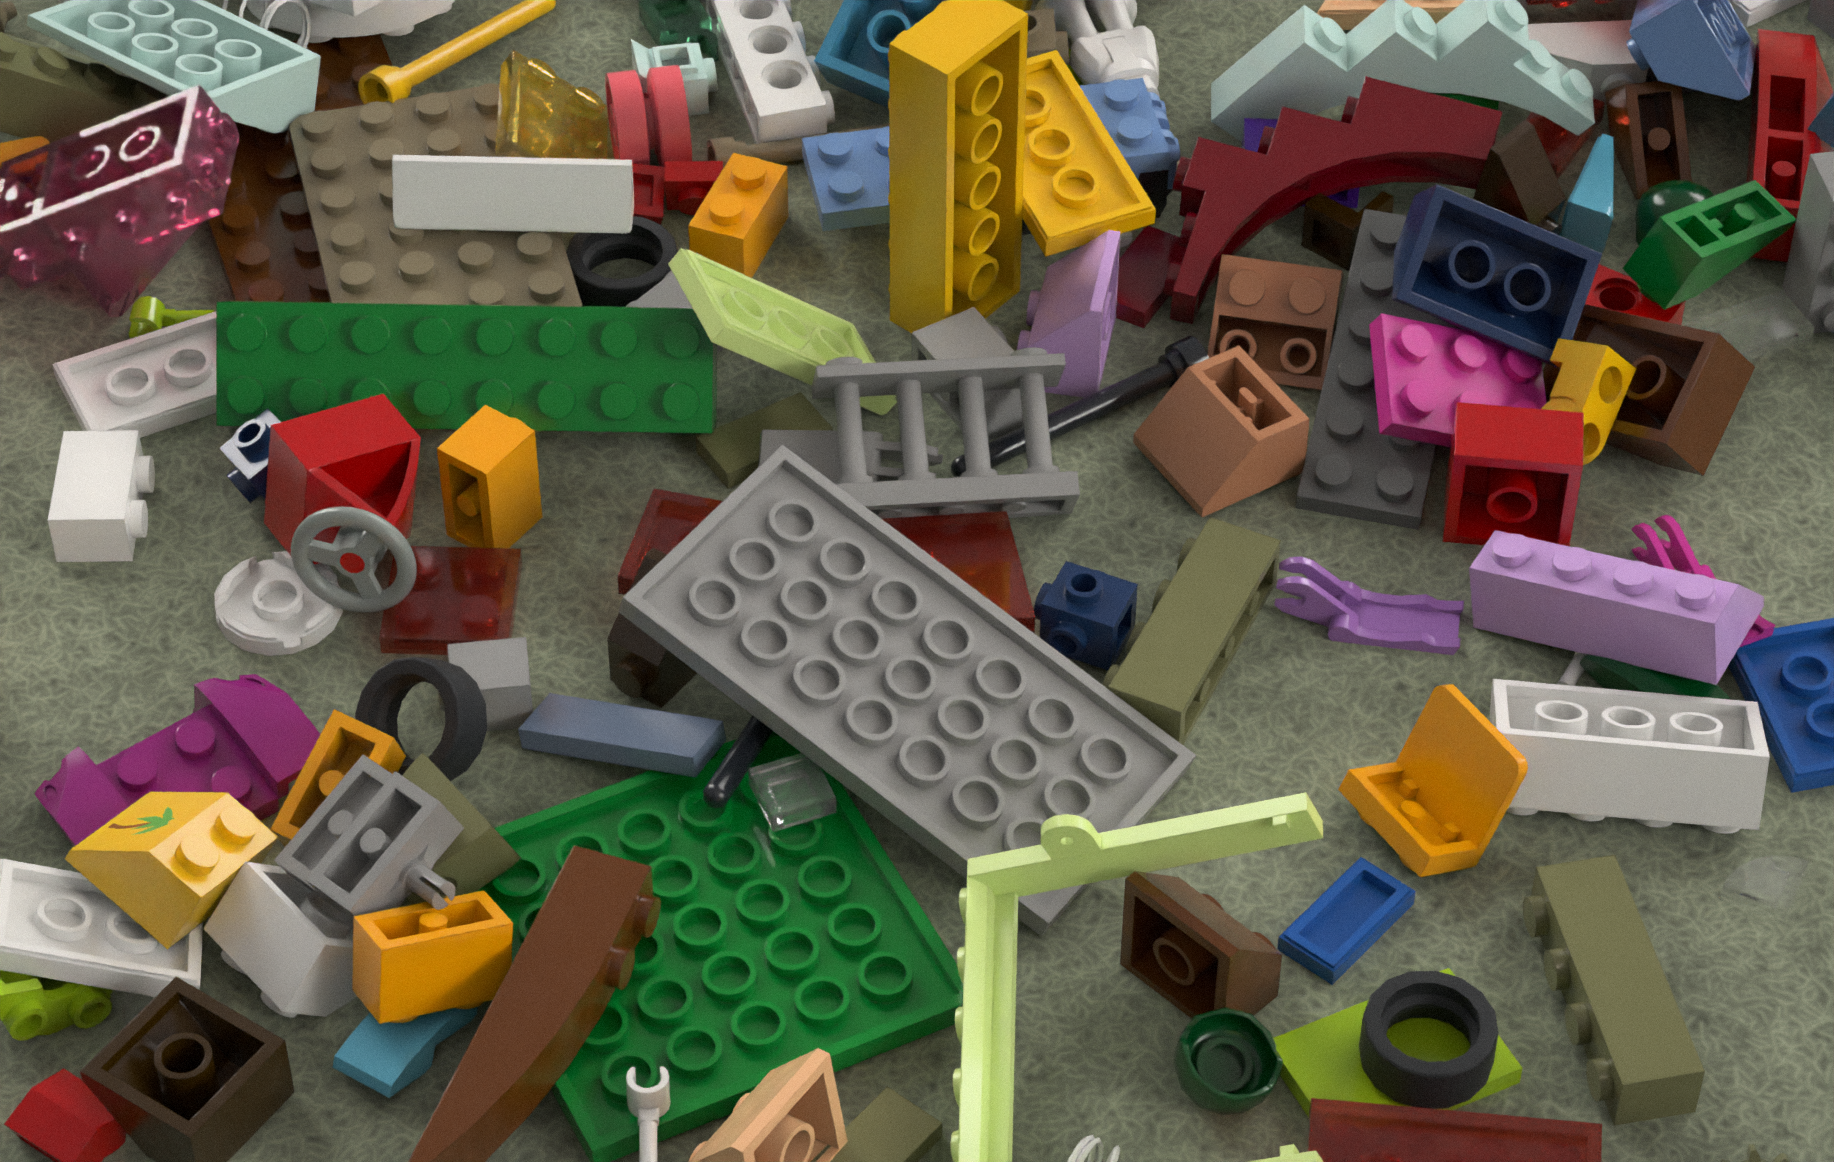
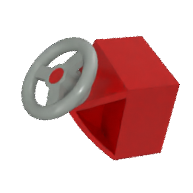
M384 394L273 424L270 429L264 524L290 554L298 576L311 592L335 607L361 613L386 610L400 603L413 588L417 571L414 553L406 539L411 536L421 437ZM389 548L397 564V575L394 582L383 590L374 572ZM323 563L335 566L343 575L351 577L359 593L334 585L317 570L314 564Z

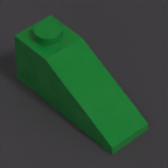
M1756 180L1660 216L1622 269L1637 283L1640 292L1646 298L1658 303L1665 310L1702 293L1789 230L1797 219Z

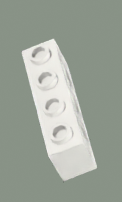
M706 0L707 22L755 144L827 133V125L835 123L833 100L829 90H820L819 68L814 62L815 56H806L805 54L806 42L803 27L800 21L792 22L791 20L792 9L790 0Z

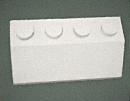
M1493 679L1490 722L1525 757L1528 764L1527 774L1506 812L1515 815H1532L1539 810L1562 812L1582 821H1600L1606 816L1635 819L1638 823L1649 827H1667L1672 825L1673 822L1702 825L1707 830L1724 834L1735 833L1740 829L1759 830L1770 756L1758 702Z

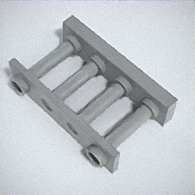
M1030 347L1016 350L1010 356L863 363L861 359L856 357H839L829 360L825 365L816 366L812 383V398H835L842 478L836 481V485L889 525L1072 514L1080 496L1078 472H1060L1059 467L1053 465L1044 388L1058 386L1066 365L1065 353L1047 354L1045 349ZM1020 389L1028 468L1023 470L1022 474L998 475L995 469H991L983 390ZM958 392L966 471L960 477L936 478L934 473L929 472L922 393ZM897 395L904 475L900 476L898 481L874 482V479L868 476L866 471L860 397Z

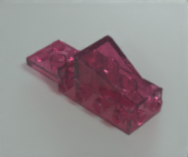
M197 85L2 162L0 166V279L8 274L21 290L45 281H56L68 272H72L110 317L122 316L201 223L223 213L236 149L239 143V133L233 119L227 113L221 112L201 85Z

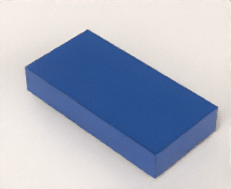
M1360 857L1279 936L1277 950L1333 985L1414 904L1416 891Z

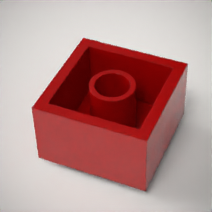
M1457 402L1445 484L1442 542L1485 545L1493 532L1497 530L1570 546L1583 470L1584 413Z

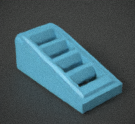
M1603 133L1601 137L1598 136L1568 199L1561 224L1562 230L1559 235L1600 253L1605 248L1613 220L1614 147L1612 136Z

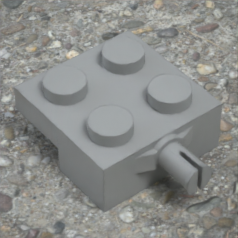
M363 754L274 861L287 874L351 920H353V916L398 908L412 892L430 903L433 908L440 910L449 904L433 889H436L452 901L455 896V886L431 869L464 827L436 798L396 771L393 774Z

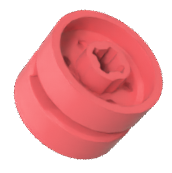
M679 65L649 68L647 72L646 93L642 91L640 79L635 70L606 73V103L614 159L632 160V163L650 165V150L654 149L658 164L661 167H665V161H692L689 114Z

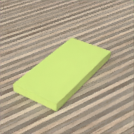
M681 248L668 263L712 343L810 385L813 383L816 366L825 365L829 360L839 357H856L861 359L863 363H876L853 323L688 249ZM896 395L860 397V406L879 415H884L897 403Z

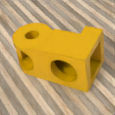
M1558 338L1550 361L1559 367L1560 371L1550 394V401L1541 409L1584 413L1583 465L1593 461L1603 449L1636 368L1607 345Z

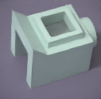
M631 39L633 70L638 73L643 93L647 92V72L649 68L679 65L689 116L709 113L708 92L718 90L714 59L702 58L699 43L691 44L690 42L648 49Z

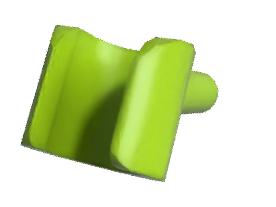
M143 296L132 306L129 320L132 322L129 338L162 329V326L169 327L212 313L214 310L166 309L164 304L157 298Z

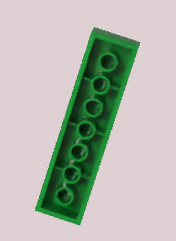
M217 301L216 426H241L245 422L255 419L267 408L281 422L384 394L413 429H459L483 406L487 405L508 417L521 420L535 431L713 433L717 422V344L711 342L693 308Z

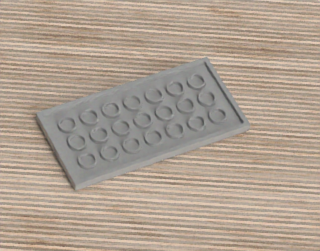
M781 445L623 596L618 611L965 879H967V860L969 858L1040 845L1041 826L1044 821L1053 816L1069 814L1083 817L1091 822L1097 833L1140 825L1187 772L1196 757L1193 752L784 445ZM1088 884L1018 897V919L1042 937Z

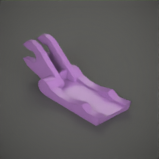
M1301 556L1289 557L1279 563V569L1292 573H1302L1307 578L1292 576L1278 579L1276 589L1283 590L1285 593L1301 597L1302 599L1275 598V606L1284 613L1329 627L1328 637L1331 641L1454 655L1460 648L1461 638H1458L1464 601L1437 600L1427 594L1398 596L1361 589L1353 582L1339 580L1314 560Z

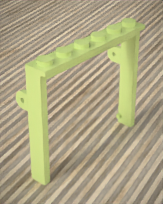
M1306 792L1097 833L1091 822L1083 817L1069 814L1057 815L1047 819L1042 824L1040 845L969 858L967 860V887L961 888L959 892V908L965 924V946L959 947L957 951V967L963 983V1006L958 1007L955 1011V1028L961 1044V1068H956L953 1073V1091L959 1106V1130L953 1131L950 1141L953 1162H1012L1018 897L1125 877L1134 871L1146 873L1322 839L1323 820ZM1291 1144L1280 1146L1279 1157L1249 1162H1323L1316 1150L1299 1153L1296 1146Z

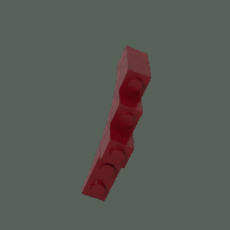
M1365 76L1359 98L1348 96L1341 122L1282 106L1276 127H1264L1257 152L1198 137L1192 157L1181 156L1172 188L1173 191L1181 192L1179 216L1185 217L1179 245L1187 248L1182 262L1171 261L1165 279L1163 295L1172 297L1170 319L1193 324L1209 288L1219 276L1222 254L1234 256L1266 226L1306 204L1318 193L1330 196L1348 189L1389 182L1441 183L1476 190L1489 150L1495 145L1502 112Z

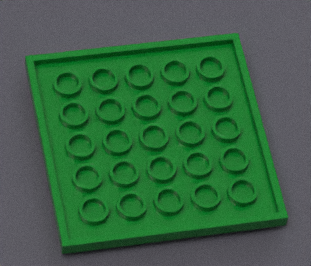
M774 731L727 804L721 808L709 807L704 802L703 790L736 739L724 743L697 777L651 770L494 828L521 859L478 891L484 890L513 922L512 962L574 845L651 866L653 896L659 897L661 901L660 914L654 932L649 938L641 936L634 950V967L627 986L623 990L615 988L597 1024L569 1067L551 1088L590 1162H611L639 1150L638 1117L629 1111L627 1103L626 1075L632 1067H635L636 1085L643 1088H650L659 1084L661 1081L660 1066H664L668 1070L671 1104L669 1110L659 1117V1126H657L658 1143L731 1114L739 1099L743 1095L751 1093L771 1070L817 1048L830 1053L833 1072H837L955 1025V1011L958 1007L963 1006V983L959 976L956 961L843 785Z

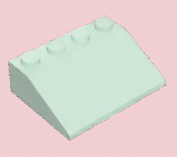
M70 0L28 15V27L204 113L256 127L264 132L282 133L287 131L289 124L300 115L308 114L315 110L321 56L205 0Z

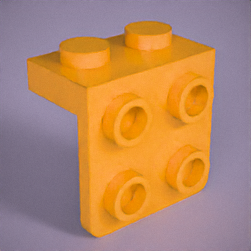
M1452 684L1436 686L1433 689L1396 762L1349 769L1338 790L1355 807L1360 818L1366 824L1373 827L1396 851L1401 862L1419 877L1468 869L1478 864L1528 771V764L1525 757L1457 687Z

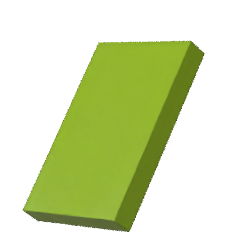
M1450 968L1439 971L1455 976ZM1369 1000L1273 1038L1276 1044V1051L1283 1060L1280 1072L1281 1078L1336 1158L1520 1083L1523 1069L1498 1035L1494 1063L1488 1081L1482 1089L1470 1100L1449 1108L1419 1109L1395 1102L1378 1090L1362 1068L1359 1041L1362 1018ZM1410 1018L1394 1024L1386 1033L1387 1038L1394 1047L1409 1057L1426 1062L1449 1061L1464 1055L1470 1048V1043L1462 1032L1449 1023L1432 1018Z

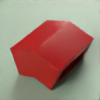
M64 1068L33 1086L4 1123L20 1140L54 1162H102L105 1157L117 1151L125 1143L127 1133L88 1086Z

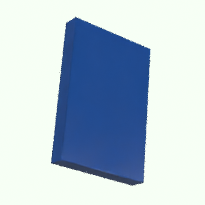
M1834 618L1774 628L1772 636L1738 648L1728 667L1745 701L1758 702L1767 745L1791 793L1834 785Z

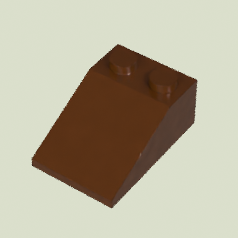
M1585 304L1572 340L1607 345L1636 368L1606 444L1661 466L1704 476L1755 366L1719 333ZM1547 363L1543 369L1546 403L1550 401V394L1560 371V368Z

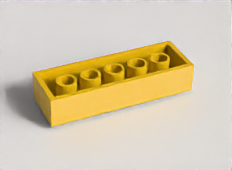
M1003 0L943 1L934 11L908 30L899 33L889 43L888 202L890 205V238L888 247L890 250V283L888 291L890 294V321L910 333L972 307H975L986 319L1020 291L1028 13Z

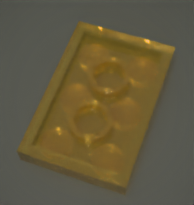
M512 50L500 68L495 156L607 159L608 113L607 105L603 103L601 98L586 87L577 88L558 77L554 70L542 60L537 58L528 59L517 51Z

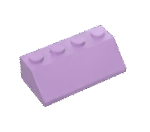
M1497 530L1493 532L1469 567L1473 628L1583 654L1610 658L1634 666L1715 685L1719 682L1764 607V596L1739 584Z

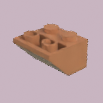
M1222 254L1207 353L1209 358L1240 346L1276 384L1322 390L1337 327L1344 273L1342 270Z
M1236 346L1188 367L1136 430L1133 443L1201 517H1205L1301 474L1306 459L1310 419L1240 346Z

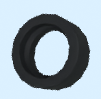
M633 216L630 233H576L570 239L566 253L582 306L626 307L630 302L638 300L664 279L665 275L671 271L668 263L677 254L678 249L674 237L662 225L644 217ZM623 258L642 260L654 266L647 273L626 279L605 278L592 272L600 264L609 260Z
M421 657L394 659L375 671L361 691L355 719L395 738L406 755L397 772L403 775L415 760L405 753L398 737L397 718L403 699L413 686L421 682L432 684L438 690L445 706V727L440 743L428 758L449 781H452L466 772L481 752L486 735V703L479 686L462 667L442 660Z
M1410 971L1388 979L1370 995L1363 1014L1359 1041L1362 1068L1374 1087L1398 1103L1419 1109H1445L1468 1101L1486 1085L1494 1063L1499 1034L1495 1010L1481 991L1460 977L1439 971ZM1410 1018H1432L1449 1023L1462 1032L1469 1041L1470 1048L1464 1055L1449 1061L1426 1062L1409 1057L1394 1047L1387 1038L1386 1033L1394 1024Z

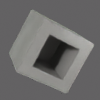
M526 637L448 644L449 663L462 667L479 686L486 703L487 731L519 728L533 713ZM438 692L440 711H445L444 703Z

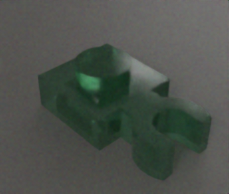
M699 0L638 1L639 19L658 46L690 42L691 44L699 43L701 52L707 54L709 58H713L714 62L719 61L718 38L712 32L711 17Z

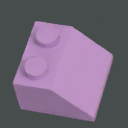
M1108 230L1048 266L1041 291L1031 290L1026 324L1032 326L1031 331L1021 330L1017 350L1036 347L1045 349L1047 354L1065 353L1066 365L1057 387H1044L1047 393L1085 398L1099 391L1116 320L1120 231Z

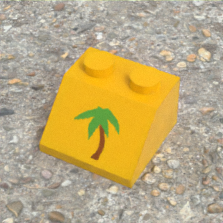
M149 792L70 849L65 860L168 950L213 914L245 861L261 864L278 839V836L229 793Z

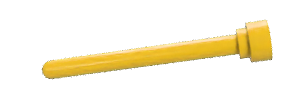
M524 0L401 68L381 65L364 74L359 80L358 90L364 105L376 101L394 103L398 99L408 98L411 88L550 12L554 9L556 0Z

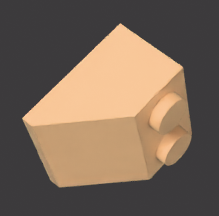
M817 1048L771 1070L751 1093H747L739 1099L732 1114L712 1137L695 1148L689 1162H811L827 1145H830V1147L816 1162H830L848 1142L830 1053Z

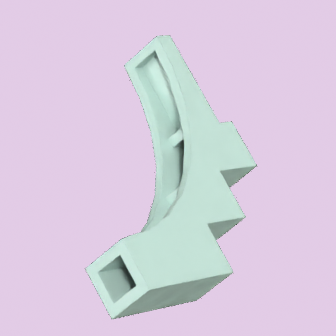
M1387 0L1347 34L1343 32L1342 28L1334 20L1328 17L1323 18L1303 5L1211 83V122L1241 142L1243 139L1244 118L1278 119L1282 106L1316 114L1325 109L1346 104L1348 96L1359 98L1365 76L1428 93H1458L1503 101L1542 115L1577 136L1595 123L1594 92L1590 81L1579 70H1570L1553 58L1540 42L1534 39L1529 40L1528 16L1517 0H1465L1437 24L1420 7L1413 8L1404 0Z

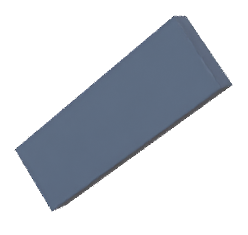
M553 693L547 695L518 729L521 746L528 750L689 777H697L726 741L724 724L721 720Z

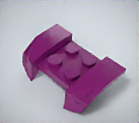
M257 674L239 675L238 680L231 681L211 678L194 684V709L192 714L97 765L78 746L61 760V768L50 781L44 780L34 794L73 847L149 792H226L261 821L279 811L278 799L289 794L288 784L298 778L320 736V732L285 691Z

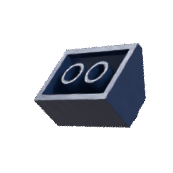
M1436 184L1414 195L1394 251L1392 300L1559 368L1550 361L1558 338L1573 339L1602 253Z

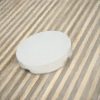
M287 551L272 552L273 559L263 560L258 563L256 556L240 562L223 576L214 593L217 625L228 641L244 651L267 656L294 654L318 644L335 629L343 609L325 602L306 587L298 576L292 558ZM323 563L314 564L328 581L340 587L337 582V576L330 566Z

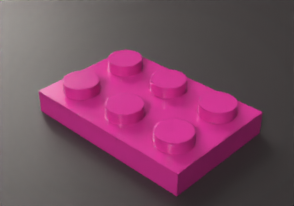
M1382 313L1369 324L1379 434L1451 447L1457 402L1541 409L1546 404L1542 361L1466 330Z

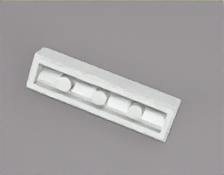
M393 155V220L395 228L621 234L630 233L632 230L634 214L632 160Z

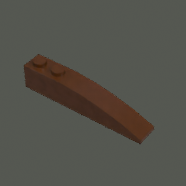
M573 846L408 1162H485L530 1116L577 1055L602 1016L615 988L623 990L627 986L634 967V950L641 936L649 938L654 932L660 914L661 901L659 897L653 896L651 866Z

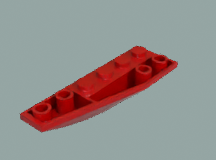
M1758 29L1746 183L1756 180L1797 219L1810 154L1834 151V148L1820 139L1816 132L1807 129L1831 96L1833 90L1814 35ZM1796 222L1789 230L1751 256V258L1788 262Z

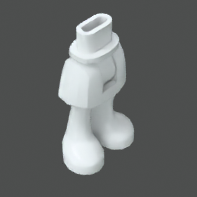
M1084 0L1039 1L1035 10L1054 8L1056 31L1067 30L1068 44H1073L1070 54V66L1084 85L1111 82L1118 79L1143 78L1147 91L1159 96V91L1157 90L1159 57L1155 38L1152 31L1146 26L1133 27L1137 16L1136 0H1086V5Z

